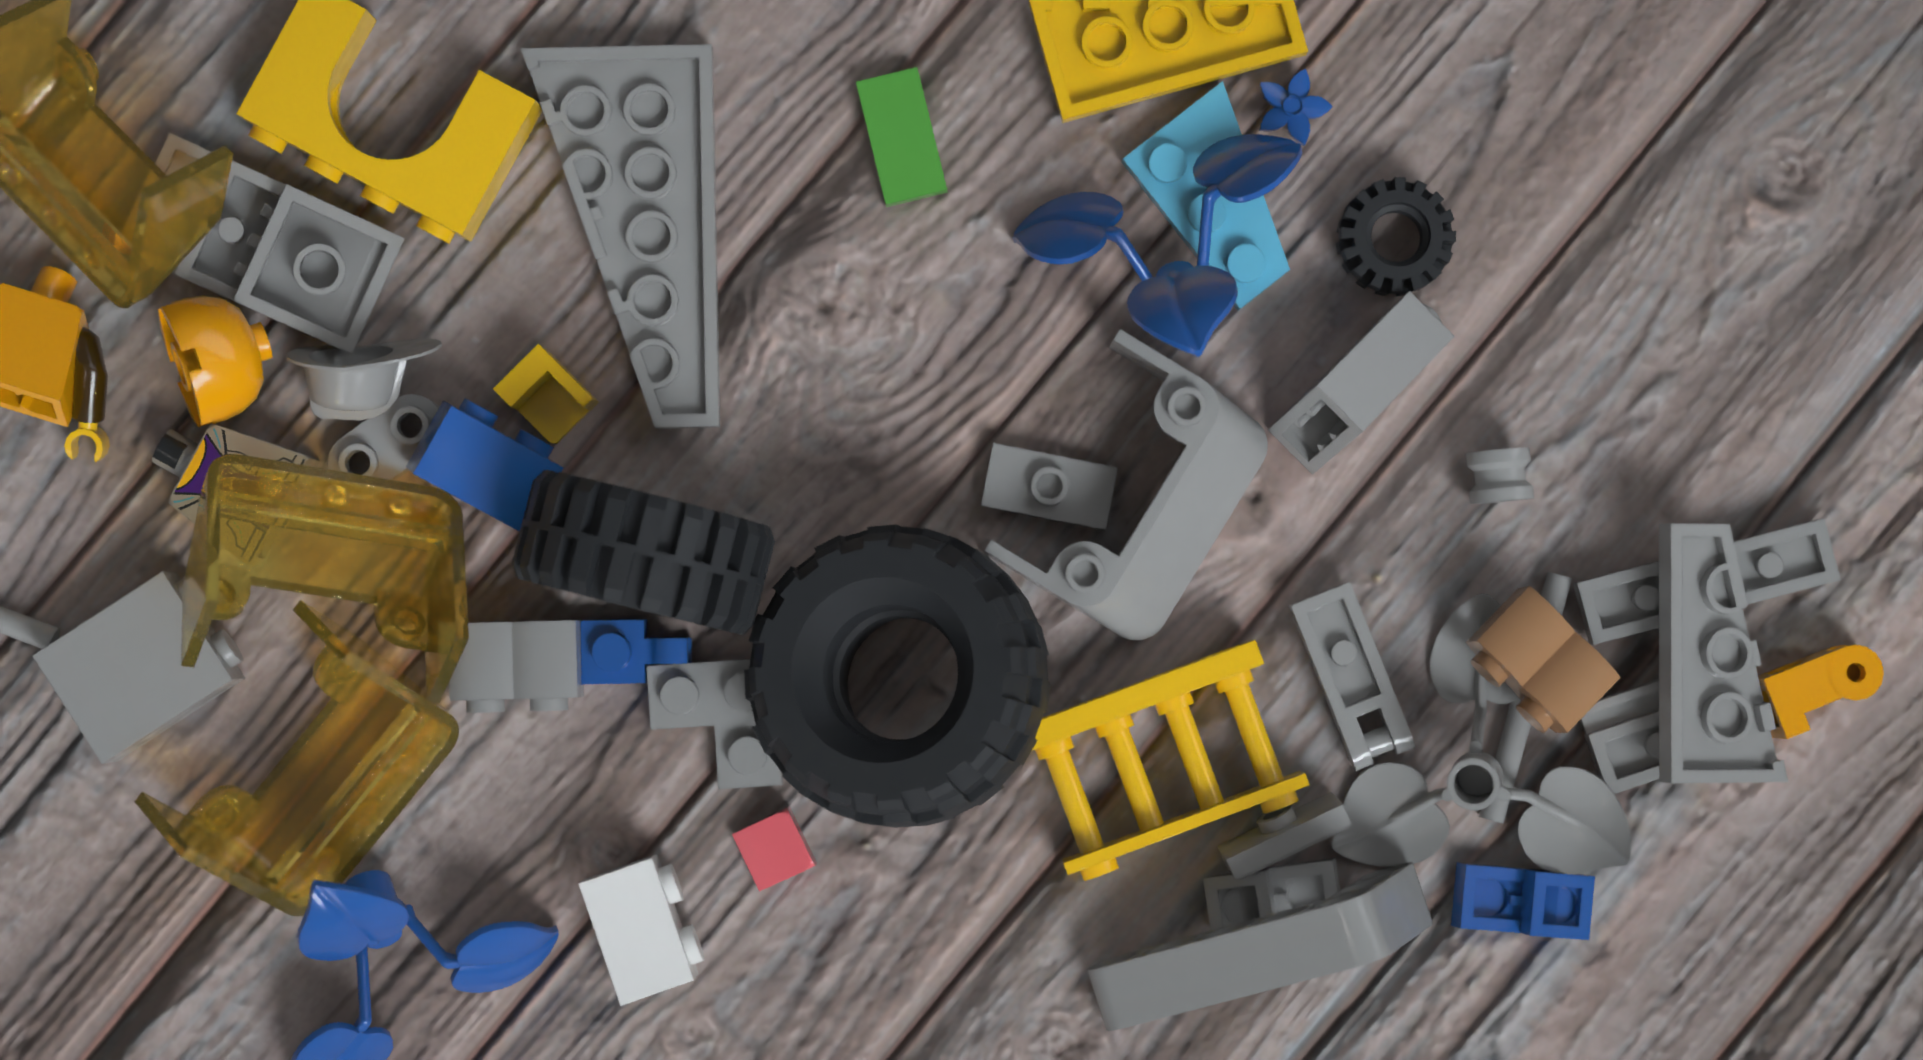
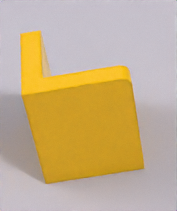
M537 344L493 388L510 407L518 410L552 444H558L599 403L540 344Z

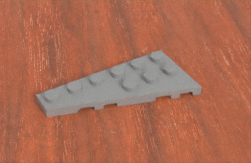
M712 44L521 48L655 428H720L714 55Z

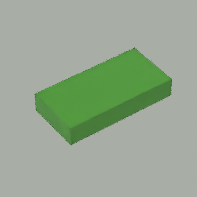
M918 67L857 81L856 86L886 207L947 193V186Z

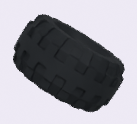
M896 524L870 526L865 531L845 537L838 535L815 547L816 552L796 568L791 566L774 585L775 594L763 615L757 614L748 640L753 645L749 670H744L745 699L751 703L756 724L753 726V729L764 753L771 757L782 772V777L803 796L834 814L864 824L892 828L929 826L954 819L957 815L977 805L984 804L1004 788L1003 784L1019 765H1024L1037 742L1035 737L1043 714L1048 709L1051 683L1048 682L1047 655L1049 653L1042 627L1038 623L1028 599L1012 578L988 556L955 537L927 528L905 527ZM902 618L921 620L941 631L954 648L958 665V677L953 699L937 723L916 737L889 739L878 736L859 722L851 708L848 695V675L853 657L863 641L882 625Z

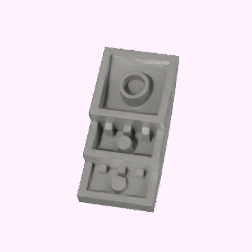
M169 132L116 248L352 354L405 238Z

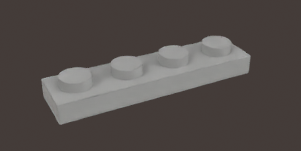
M1825 518L1734 541L1748 604L1841 580ZM1659 561L1573 583L1590 645L1659 628Z

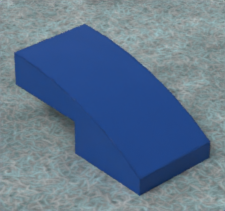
M1456 862L1451 926L1461 929L1522 933L1529 936L1589 940L1595 876Z

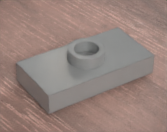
M993 443L981 506L1106 530L1118 467Z
M1330 792L1294 810L1289 805L1263 814L1256 821L1258 827L1218 845L1217 848L1233 877L1241 880L1350 828L1349 825L1352 823L1343 804Z

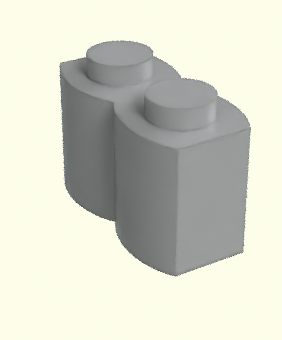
M582 620L448 624L449 700H466V713L505 712V699H530V711L569 710L568 698L584 696V685L581 684L580 621Z

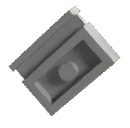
M1659 679L1601 698L1581 719L1585 731L1584 736L1597 775L1610 787L1614 794L1659 779Z

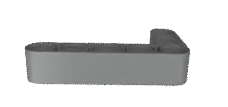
M1413 862L1399 864L1400 866L1387 867L1369 873L1325 900L1123 954L1087 968L1106 1030L1115 1031L1360 967L1391 955L1433 924Z

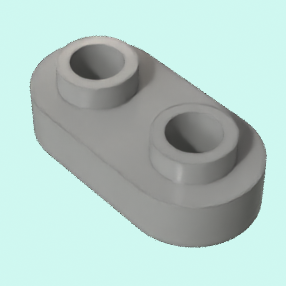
M403 395L398 397L387 411L373 419H366L349 431L333 445L329 453L328 470L333 482L341 490L349 494L370 496L382 491L409 471L406 465L439 406L432 400L420 395ZM410 414L418 415L422 421L421 432L413 438L405 437L401 431L402 420ZM363 451L369 456L370 467L366 473L355 475L350 470L349 461L353 454Z

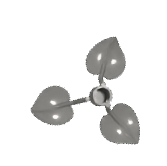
M1478 594L1464 602L1450 615L1435 639L1430 657L1432 681L1443 699L1451 703H1465L1475 700L1469 752L1459 757L1454 763L1448 775L1447 787L1437 788L1429 793L1424 776L1410 765L1389 761L1378 763L1366 769L1352 783L1346 795L1343 806L1352 824L1349 825L1350 828L1335 834L1332 842L1333 850L1344 857L1368 865L1393 867L1400 866L1399 864L1406 862L1416 864L1434 855L1442 847L1449 835V820L1443 810L1435 804L1440 800H1453L1464 809L1481 810L1490 806L1498 798L1503 802L1517 800L1532 804L1520 817L1518 835L1525 854L1539 867L1553 873L1582 874L1602 868L1627 865L1631 859L1629 824L1619 800L1601 778L1586 769L1575 766H1558L1551 769L1545 775L1539 794L1528 789L1509 788L1502 784L1503 772L1498 761L1493 756L1483 752L1487 700L1497 704H1507L1519 698L1504 682L1500 687L1489 683L1470 662L1475 653L1465 642L1501 606L1491 595Z

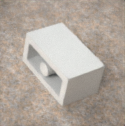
M658 854L586 878L578 883L620 1006L695 980L699 974L696 964L704 961V954L694 926L691 924L683 927L675 903L684 900L672 864L662 867Z

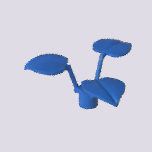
M1246 134L1220 140L1202 152L1193 166V175L1198 184L1209 188L1204 191L1202 197L1197 266L1195 267L1186 261H1174L1162 266L1157 271L1156 277H1153L1124 231L1115 227L1124 213L1121 203L1109 195L1097 192L1070 193L1041 205L1029 214L1016 228L1014 236H1012L1013 242L1019 244L1026 254L1045 263L1059 265L1072 264L1093 256L1104 247L1107 239L1115 242L1142 281L1133 288L1127 299V307L1131 318L1141 328L1159 340L1200 357L1214 330L1231 311L1238 295L1235 278L1227 271L1209 266L1214 204L1221 195L1228 201L1244 203L1259 198L1273 190L1291 173L1302 156L1301 143L1271 135Z
M381 870L365 871L351 877L345 884L313 880L307 909L298 927L297 942L299 949L306 957L323 961L342 960L356 955L359 1016L354 1025L344 1022H333L315 1030L301 1042L291 1060H387L393 1050V1039L390 1032L382 1027H369L372 1021L368 947L379 949L394 944L402 936V929L406 925L444 968L454 969L450 977L453 988L468 993L500 990L519 982L531 974L542 964L553 949L559 935L557 925L543 927L523 921L493 923L481 927L465 937L457 946L455 954L445 951L417 919L413 906L410 904L405 905L402 900L398 899L391 877L387 872Z

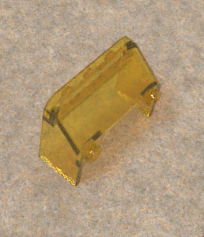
M30 0L0 15V188L112 303L120 308L127 309L151 296L220 221L233 153L224 145L167 176L95 103L97 93L96 81L99 78L96 62L87 50L77 47L67 37L71 0Z
M240 454L223 455L216 458L210 464L201 489L183 583L181 666L195 667L212 619L228 620L240 615L248 603L250 585L374 604L376 628L387 641L402 648L425 651L427 701L440 703L469 640L463 513L459 503L447 492L431 486Z
M300 600L293 608V611L326 644L315 660L313 678L318 687L330 696L331 699L253 794L235 785L218 786L205 793L186 815L144 792L134 801L181 858L291 916H304L313 880L339 884L346 880L449 755L459 736V726L456 719L438 701L364 640Z

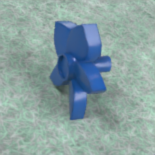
M1306 68L1293 76L1287 90L1274 82H1260L1259 84L1264 99L1274 107L1263 117L1259 131L1274 132L1284 127L1287 123V131L1290 137L1305 146L1310 134L1309 119L1320 118L1333 108L1322 97L1307 96L1310 89V80Z

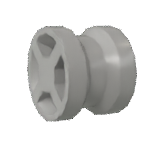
M1529 447L1486 450L1465 454L1466 466L1474 472L1475 485L1469 491L1470 504L1534 499L1533 485L1526 480L1525 467L1531 461Z

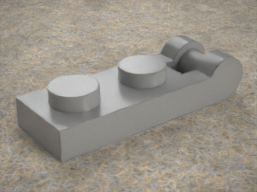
M1346 582L1289 605L1353 769L1358 771L1373 765V757L1394 750L1398 755L1415 748L1410 729L1351 583ZM1378 709L1383 726L1363 734L1356 717Z

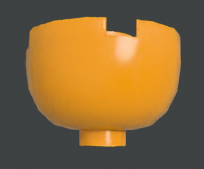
M204 295L179 299L158 309V318L170 363L175 362L181 379L177 383L196 426L201 427L210 423L216 424L234 417L247 409L257 399L263 385L262 362L273 358L269 339L262 323L258 322L249 325L240 308L222 298Z

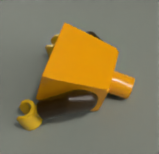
M43 266L31 291L5 283L0 284V407L65 427L69 426L73 418L78 421V429L71 432L66 438L64 444L66 454L71 459L77 458L79 438L81 435L91 437L96 444V452L94 454V461L96 463L107 455L110 447L106 432L97 427L98 422H102L105 419L108 374L100 338L89 329L84 310L77 305L69 303L77 285L76 279L59 268Z

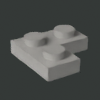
M750 659L646 666L650 730L714 726L718 789L783 785L782 772L771 757L764 753L754 732L753 726L756 724L751 703L745 699L744 670H749Z

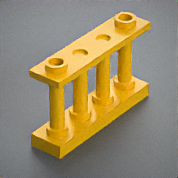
M1256 640L1243 642L1042 717L1035 737L1037 742L1032 750H1035L1038 760H1046L1080 852L1062 859L1068 875L1080 871L1083 881L1090 880L1118 869L1119 865L1116 857L1258 804H1260L1263 814L1299 801L1296 790L1310 785L1306 773L1297 771L1283 776L1249 685L1250 682L1254 681L1250 669L1264 664ZM1215 683L1218 694L1223 692L1226 694L1259 783L1257 787L1224 799L1189 705L1194 703L1191 691ZM1155 705L1158 716L1164 714L1166 716L1200 807L1163 821L1129 727L1134 726L1131 714ZM1094 727L1098 738H1106L1139 827V831L1103 843L1069 751L1074 748L1071 736Z

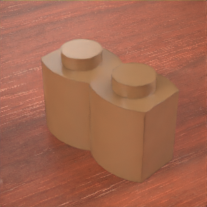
M1530 586L1518 588L1465 642L1475 653L1470 662L1478 673L1496 687H1500L1503 682L1507 684L1521 700L1516 705L1518 712L1528 723L1542 733H1545L1549 728L1555 733H1568L1621 678L1608 661L1584 638L1576 633L1564 617Z

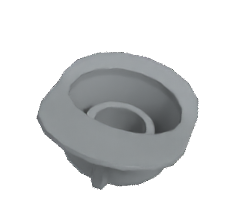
M431 338L400 340L356 346L352 354L335 346H311L288 352L287 361L295 365L304 366L310 406L315 416L323 419L360 421L373 419L384 413L398 399L407 360L435 352L442 347V343L440 340Z

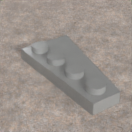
M1659 524V782H1788L1784 760L1777 759L1771 730L1776 729L1771 703L1764 702L1756 669V666L1762 665L1756 640H1750L1743 609L1748 606L1730 524Z

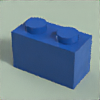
M464 398L459 408L443 400L406 468L414 475L520 532L533 480L543 470L562 472L563 470L562 466L549 459L554 447L520 429L515 439L498 431L493 426L499 416Z

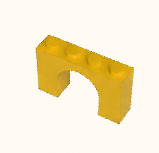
M298 0L236 113L253 125L247 136L280 154L283 153L287 144L304 152L309 156L303 166L336 184L339 183L342 175L345 174L365 185L359 196L394 214L399 204L421 215L416 227L447 244H450L455 234L472 242L542 113L541 106L535 99L478 70L443 135L428 149L417 155L395 160L380 159L364 154L355 148L344 131L340 118L339 101L343 83L377 20L367 9L350 0Z

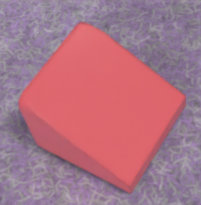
M790 806L732 833L759 892L802 873L817 864Z

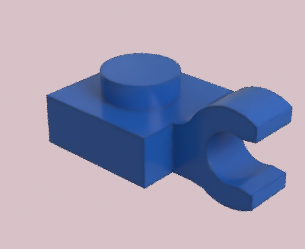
M645 619L580 621L582 685L647 683L646 666L648 664L693 663L692 638L648 639V622Z

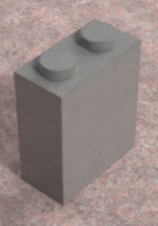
M160 572L32 655L101 764L118 762L245 679L237 666L243 661L239 648L225 630L221 629L215 632L202 612L209 608L208 601L195 581L188 575L181 579L177 572Z

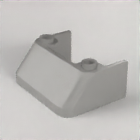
M1120 329L1109 349L1163 381L1154 399L1153 412L1155 420L1163 432L1186 447L1119 556L1099 544L1087 541L1077 542L1063 549L1049 571L1045 573L993 540L986 547L984 554L1117 635L1129 640H1143L1159 632L1262 465L1267 454L1268 441L1264 429L1255 419L1208 382Z

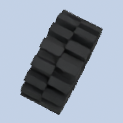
M1394 177L1391 181L1385 182L1382 179L1374 182L1365 190L1363 189L1343 211L1344 214L1338 222L1336 233H1339V241L1336 243L1337 254L1342 255L1344 260L1342 267L1347 275L1351 272L1357 279L1355 283L1363 289L1369 287L1375 290L1374 294L1382 296L1388 294H1396V297L1403 296L1409 291L1420 290L1431 283L1450 262L1453 255L1451 248L1456 242V231H1452L1451 227L1454 217L1451 209L1446 211L1441 204L1444 198L1437 191L1432 194L1425 189L1427 184L1418 180L1415 183L1406 182V177ZM1390 213L1403 214L1416 224L1420 235V242L1417 251L1411 258L1399 262L1390 261L1380 256L1375 250L1371 239L1372 228L1377 219L1383 215Z

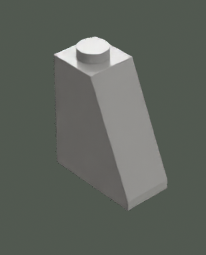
M1409 291L1311 386L1268 431L1313 475L1359 436L1455 336L1442 324L1440 317L1431 307L1421 303Z

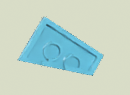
M1223 81L1122 159V164L1196 258L1198 255L1202 197L1204 191L1209 187L1202 186L1195 181L1193 166L1202 152L1211 145L1228 137L1242 135ZM1221 195L1214 204L1209 266L1227 271L1235 278L1238 295L1234 306L1238 311L1290 270L1264 195L1244 203L1228 201Z

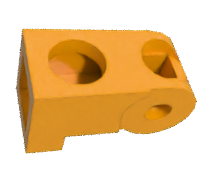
M1857 644L1849 646L1837 645L1758 675L1764 702H1770L1776 725V729L1771 730L1772 738L1789 739L1811 730L1805 713L1837 700L1857 701L1867 699L1875 694L1882 684L1884 675L1883 665L1878 655L1866 646Z

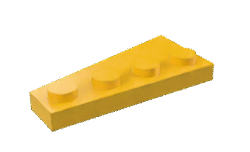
M1028 0L1062 123L1306 56L1308 53L1294 0Z

